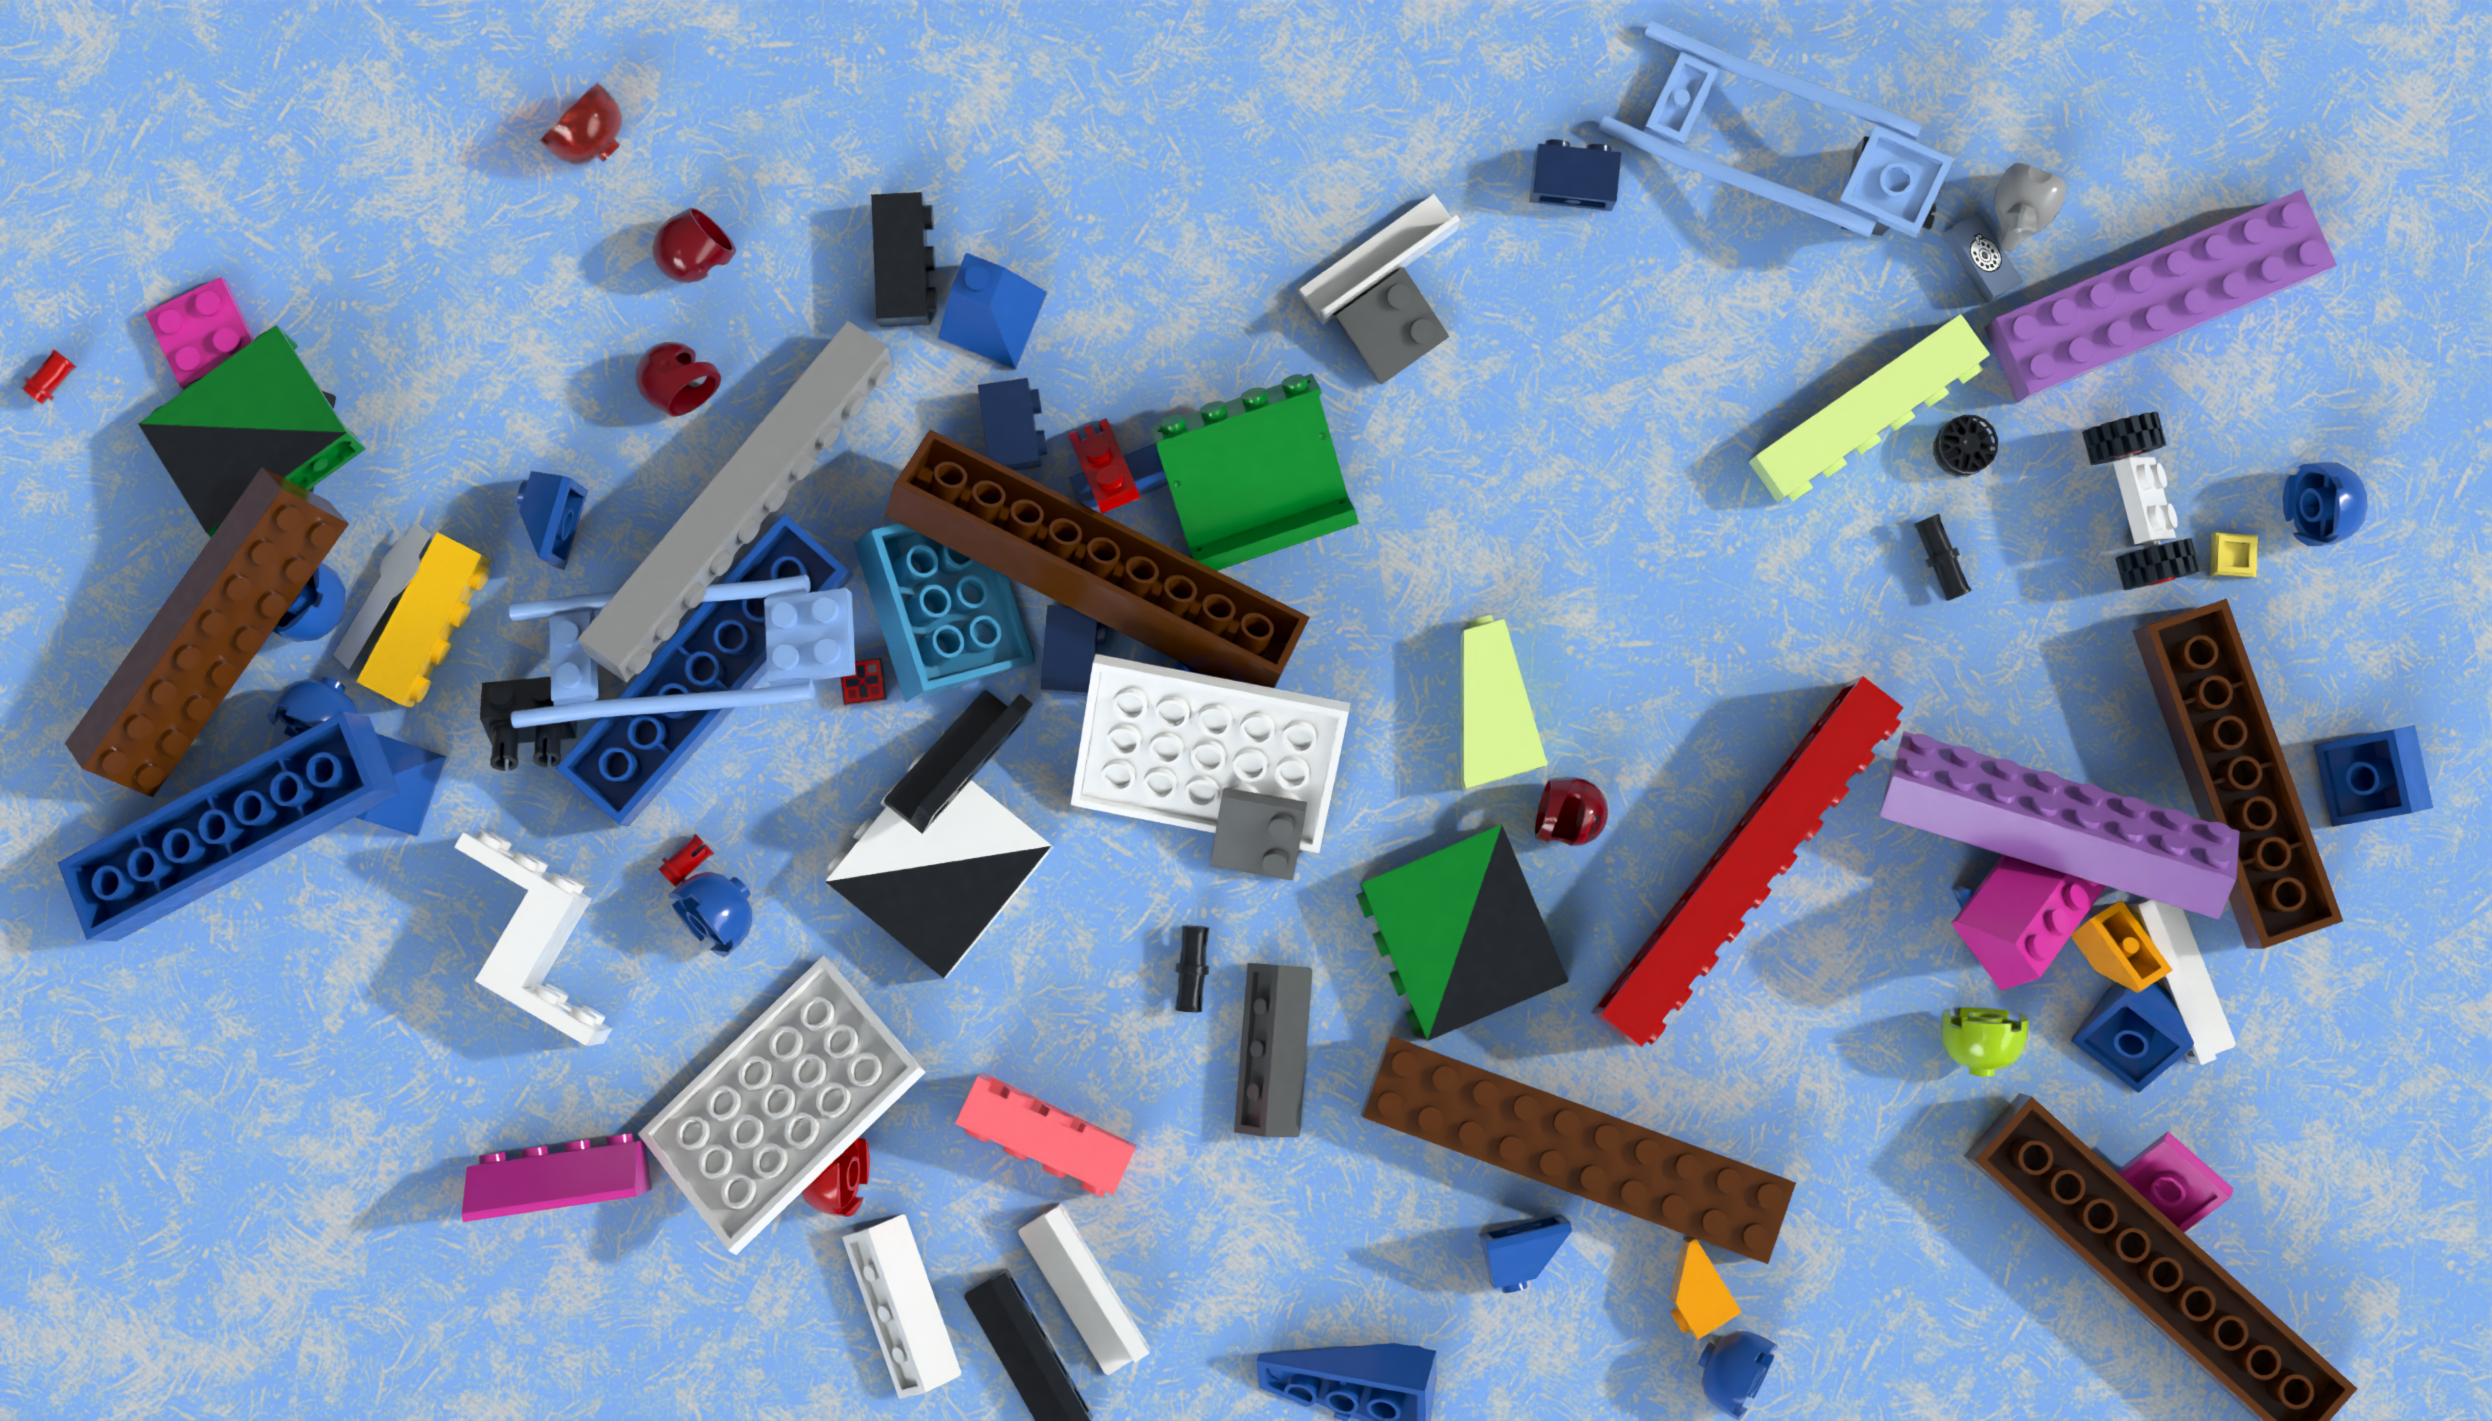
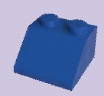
M2415 725L2314 745L2332 827L2410 814L2433 808Z

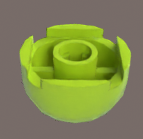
M1959 1007V1016H1951L1950 1009H1945L1941 1014L1942 1043L1947 1054L1955 1062L1969 1067V1074L1992 1077L1995 1076V1069L2009 1067L2020 1058L2026 1048L2029 1018L2019 1013V1021L2008 1019L2009 1010L1996 1008Z

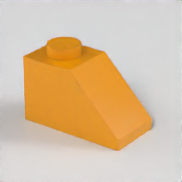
M2122 899L2088 920L2070 936L2095 971L2136 993L2141 992L2173 971Z
M1691 1236L1683 1238L1669 1297L1675 1309L1669 1313L1683 1334L1690 1331L1699 1340L1742 1312L1698 1240Z

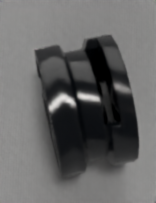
M1962 415L1952 419L1938 431L1937 437L1933 442V455L1937 464L1946 473L1955 477H1968L1985 469L1994 460L1998 451V437L1994 427L1986 419L1977 415ZM1987 428L1991 430V434L1986 430ZM1991 436L1994 437L1995 443L1992 442Z

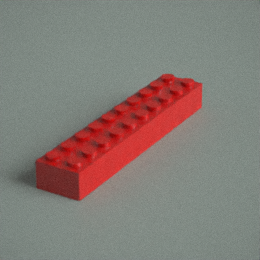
M1864 676L1847 682L1596 1005L1591 1014L1631 1045L1642 1047L1647 1042L1650 1045L1655 1043L1667 1027L1663 1019L1672 1009L1679 1011L1692 995L1693 990L1689 986L1696 976L1701 975L1705 977L1719 959L1715 952L1725 941L1731 943L1744 928L1746 923L1741 918L1747 910L1752 907L1757 909L1768 897L1772 889L1767 884L1778 873L1781 876L1784 875L1795 862L1798 855L1793 852L1794 849L1803 840L1809 842L1816 835L1824 823L1819 819L1822 813L1830 806L1835 808L1846 796L1850 788L1845 783L1856 772L1859 775L1863 773L1873 761L1876 755L1871 751L1872 748L1882 739L1887 741L1902 722L1897 716L1904 707Z

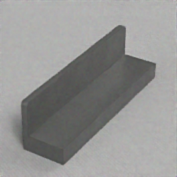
M1259 963L1247 964L1234 1133L1263 1137H1298L1300 1135L1312 984L1311 968Z

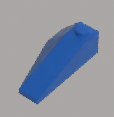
M1388 1343L1263 1353L1258 1355L1259 1388L1304 1406L1318 1403L1335 1411L1334 1418L1348 1421L1351 1416L1361 1421H1431L1437 1380L1436 1350L1425 1349L1416 1345L1408 1346Z

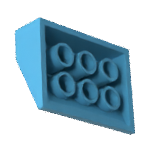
M901 523L873 529L854 542L905 702L952 690L1035 662L1006 575Z

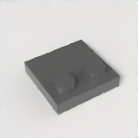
M1404 267L1394 271L1333 315L1379 384H1384L1450 337Z
M1223 787L1210 866L1293 881L1307 802Z

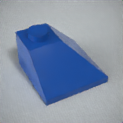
M965 253L949 293L938 339L1016 370L1047 292L1005 267Z
M531 471L529 479L523 480L519 487L517 503L521 505L519 513L538 558L558 569L565 570L588 490L572 478Z
M376 733L400 794L363 812L355 818L418 836L446 756Z
M2115 982L2106 991L2071 1039V1042L2138 1093L2186 1054L2194 1045V1041L2169 991L2157 982L2139 993Z
M1557 1215L1479 1234L1492 1287L1494 1289L1501 1287L1503 1293L1526 1289L1528 1287L1526 1281L1536 1279L1572 1232L1570 1221L1562 1215Z

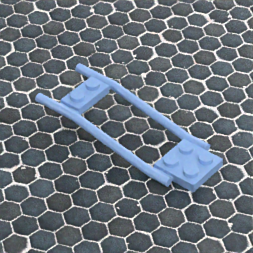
M1650 21L1645 31V36L1677 49L1681 53L1645 125L1644 131H1640L1606 115L1602 119L1599 131L1676 165L1828 220L1867 238H1870L1877 222L1917 238L1954 160L1952 157L1915 142L1923 126L1922 124L1885 108L1724 52L1655 21ZM1720 68L1876 124L1838 205L1682 149Z
M807 575L765 581L708 585L706 594L701 602L767 598L764 599L767 679L770 683V688L596 701L598 699V663L585 653L578 638L596 618L594 610H602L617 592L592 593L512 604L509 607V615L512 621L549 617L551 700L554 702V706L513 711L511 714L512 725L514 728L600 717L772 705L814 699L815 689L812 683L813 680L856 675L852 592L847 588L809 593L810 580Z

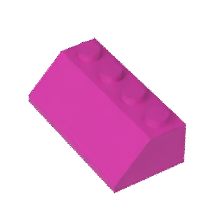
M2003 854L1951 924L2002 991L2041 978L2106 885Z
M632 1133L607 1136V1145L591 1147L590 1139L566 1142L564 1143L565 1151L548 1153L546 1145L521 1149L522 1157L507 1160L505 1152L480 1155V1164L466 1168L462 1220L463 1222L641 1195L652 1190L646 1144L642 1139L633 1141Z

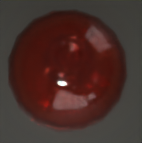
M597 81L539 141L560 160L573 165L587 164L596 157L604 162L620 146L615 140L622 128V113L619 105L612 95Z

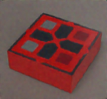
M881 658L855 661L856 675L840 677L845 706L887 701Z

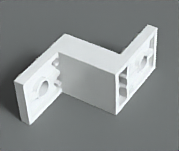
M479 830L477 834L463 832L454 846L456 849L528 890L475 981L585 1046L604 1044L612 1028L603 1024L606 1018L604 1015L586 1005H583L582 1008L573 1006L566 1002L569 995L550 984H546L545 987L541 985L592 899L582 893L585 886L565 874L560 876L556 873H553V875L547 873L545 870L548 864L529 853L524 855L518 851L516 853L511 852L509 849L512 843L491 831L486 833Z

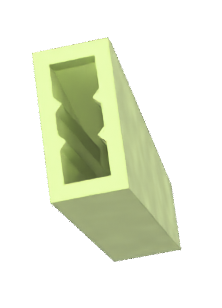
M1492 615L1469 621L1470 629H1466L1461 633V785L1463 790L1548 765L1505 619L1494 621Z

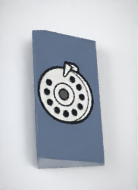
M1980 212L1958 222L1943 233V236L1986 304L2023 282Z

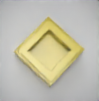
M2211 534L2210 576L2256 577L2258 535Z

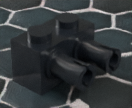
M551 677L482 683L480 720L492 745V755L490 758L492 768L505 771L506 759L509 760V771L517 768L518 744L535 742L533 754L535 764L548 767V755H550L552 767L556 766L561 762V740L577 738V720L514 728L512 725L511 714L513 711L554 706V702L551 700Z

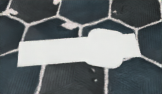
M415 521L408 533L401 537L383 558L380 565L381 577L333 654L348 670L392 598L397 596L406 587L419 569V554L431 534Z

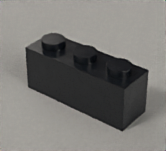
M922 192L871 194L876 319L881 327L931 325L930 312H937L936 287H929L928 272L936 270L934 246H927V230H934L933 206L926 205Z

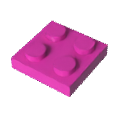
M222 277L145 313L180 388L184 390L188 385L200 380L218 367L224 359L233 356L255 340L227 281Z
M2166 1132L2116 1171L2182 1232H2186L2229 1200L2234 1189L2170 1132Z

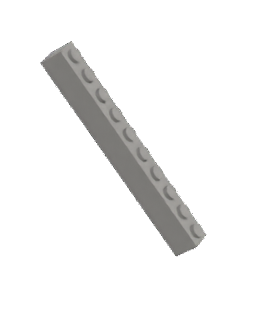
M847 321L580 635L578 640L590 658L626 683L634 674L641 673L647 667L652 657L651 653L661 641H667L674 635L679 626V620L687 610L699 605L706 594V588L716 576L723 575L731 566L734 554L744 543H750L756 537L760 529V523L770 512H775L782 506L786 499L787 491L797 479L802 480L808 475L813 466V460L823 448L828 449L834 444L839 436L840 428L849 417L853 418L860 413L865 405L866 397L875 386L879 387L886 382L893 366L888 346L851 322Z

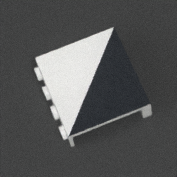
M924 752L914 760L907 772L925 755ZM972 780L923 834L884 803L885 796L880 803L885 809L877 819L873 821L869 817L854 834L853 837L858 842L847 854L842 850L827 867V871L831 873L825 881L828 885L943 979L950 976L1054 848L1048 841L1028 827Z

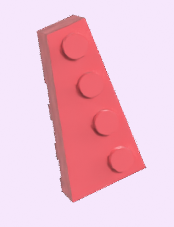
M986 1073L977 1076L955 1122L956 1125L965 1128L964 1132L986 1143L989 1139L1004 1146L1003 1151L1016 1158L1026 1161L1027 1157L1043 1163L1041 1169L1054 1176L1065 1179L1068 1174L1081 1180V1188L1099 1197H1103L1105 1192L1114 1195L1137 1146Z

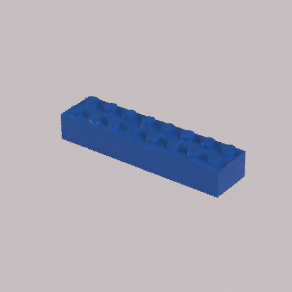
M784 513L721 584L765 581L807 575L810 580L809 593L841 589L852 578L853 574ZM767 598L704 602L618 699L752 689L767 673L764 599ZM735 707L601 717L555 769L618 825L629 827Z
M342 711L57 863L86 940L118 941L400 794L370 717Z

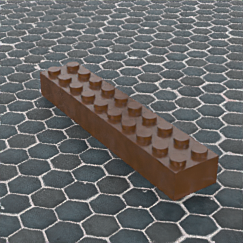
M931 429L894 483L885 513L886 517L1208 676L1275 688L1310 618Z
M1388 1035L1360 1114L1362 1118L1766 1264L1769 1263L1796 1185V1182L1391 1035Z
M2019 1093L1964 1155L1969 1162L2258 1421H2330L2358 1389L2032 1096Z

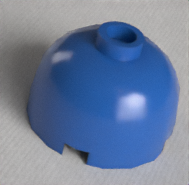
M2333 462L2307 463L2297 467L2300 470L2296 475L2288 477L2282 497L2283 513L2286 522L2294 519L2295 527L2298 532L2293 533L2296 539L2307 546H2326L2342 542L2357 532L2365 521L2368 508L2367 493L2358 475L2351 469Z
M321 562L272 632L296 642L318 640L331 632L342 621L346 606V589L337 572Z
M322 677L321 681L304 679L295 681L286 687L275 700L267 717L274 726L278 719L286 724L287 727L284 734L293 738L342 711L358 714L353 701L344 694L346 687L332 678Z
M703 872L690 877L668 894L669 898L678 899L672 904V907L684 925L700 942L704 937L713 941L716 945L710 950L719 956H728L749 934L752 926V908L747 898L751 894L745 884L737 877H732L729 880L719 873Z
M1734 1331L1726 1334L1717 1345L1709 1342L1699 1359L1698 1365L1705 1368L1701 1383L1704 1394L1711 1404L1725 1414L1740 1421L1748 1410L1743 1407L1747 1396L1754 1399L1774 1359V1355L1770 1353L1776 1350L1778 1345L1749 1331Z

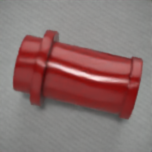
M53 349L51 355L32 377L26 376L24 378L26 384L22 389L41 404H44L47 399L52 401L55 397L51 394L77 366Z
M696 833L669 859L664 857L662 859L664 864L658 868L675 887L681 882L686 881L685 878L709 856L714 854L705 844L695 855H691L704 843Z

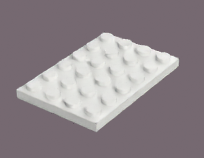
M1095 654L1071 805L1215 833L1223 787L1307 802L1299 849L1319 853L1350 703Z
M822 956L656 1115L638 1135L726 1249L737 1255L926 1072L834 964L825 956Z

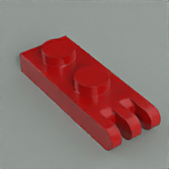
M1107 418L1099 421L1101 432L1095 434L1091 424L1083 427L1087 436L1083 440L1080 439L1076 431L1068 433L1101 514L1141 498Z

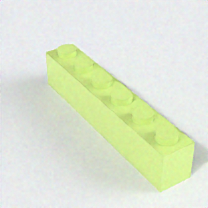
M1960 314L1761 451L1749 463L1777 503L1787 496L1794 502L1814 488L1809 481L1822 472L1826 478L1830 477L1847 465L1843 457L1854 449H1857L1860 455H1862L1882 441L1878 433L1890 425L1894 431L1898 430L1916 417L1911 410L1922 402H1925L1928 408H1930L1950 394L1946 389L1948 384L1958 378L1963 385L1983 371L1979 363L1990 354Z

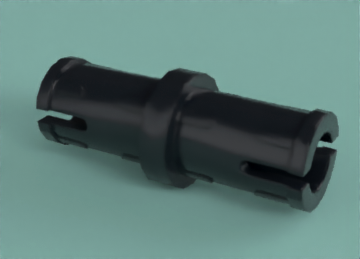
M1936 514L1915 523L1914 527L1917 529L1929 558L1925 560L1928 568H1934L1945 594V599L1949 601L1969 593L1972 589L1969 587L1958 562L1957 556L1960 555L1958 548L1952 547L1941 522V516Z
M1182 925L1180 963H1176L1175 972L1179 973L1178 995L1175 1006L1177 1011L1202 1012L1205 975L1209 974V965H1206L1209 927Z

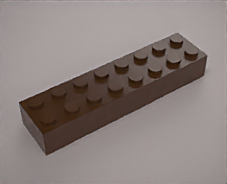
M261 467L65 742V745L82 769L152 798L155 796L349 525L329 501Z
M2227 599L2132 630L2199 818L2208 822H2220L2231 829L2240 831L2237 879L2230 893L2229 901L2246 948L2264 949L2343 922Z

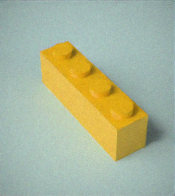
M436 532L420 562L416 575L409 582L356 682L406 707L412 708L415 702L420 703L430 688L431 681L428 680V677L435 664L438 666L442 664L449 653L451 644L448 640L455 627L460 628L465 623L470 613L471 606L468 603L475 590L480 591L490 576L491 569L488 568L491 559Z

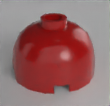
M857 1138L801 1192L806 1203L822 1213L835 1216L849 1217L857 1212L864 1198L856 1197L859 1184L867 1185L869 1179L870 1155L867 1140Z

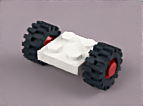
M2148 412L2121 418L2083 431L2082 434L2090 464L2100 465L2113 462L2134 543L2143 544L2144 548H2146L2115 558L2123 590L2158 585L2173 581L2175 578L2200 572L2192 538L2160 545V542L2176 538L2174 528H2177L2178 525L2177 516L2173 506L2166 502L2163 488L2167 486V479L2160 463L2156 464L2155 457H2137V455L2151 452L2166 446L2158 412Z

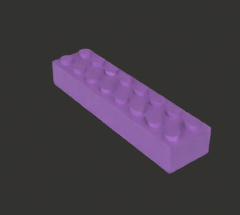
M2301 189L2001 315L1991 321L1984 329L2016 401L2019 403L2316 278L2337 266L2305 193Z
M1903 731L1889 772L1879 817L2220 919L2237 879L2240 831L2231 829L2220 822H2208L2188 816L2177 809L2167 810L2147 804L2136 797H2124L2110 793L2093 784H2080L2063 779L2049 771L2040 772L2026 768L2009 759H1996L1977 753L1969 747H1956L1936 741L1925 734H1912Z

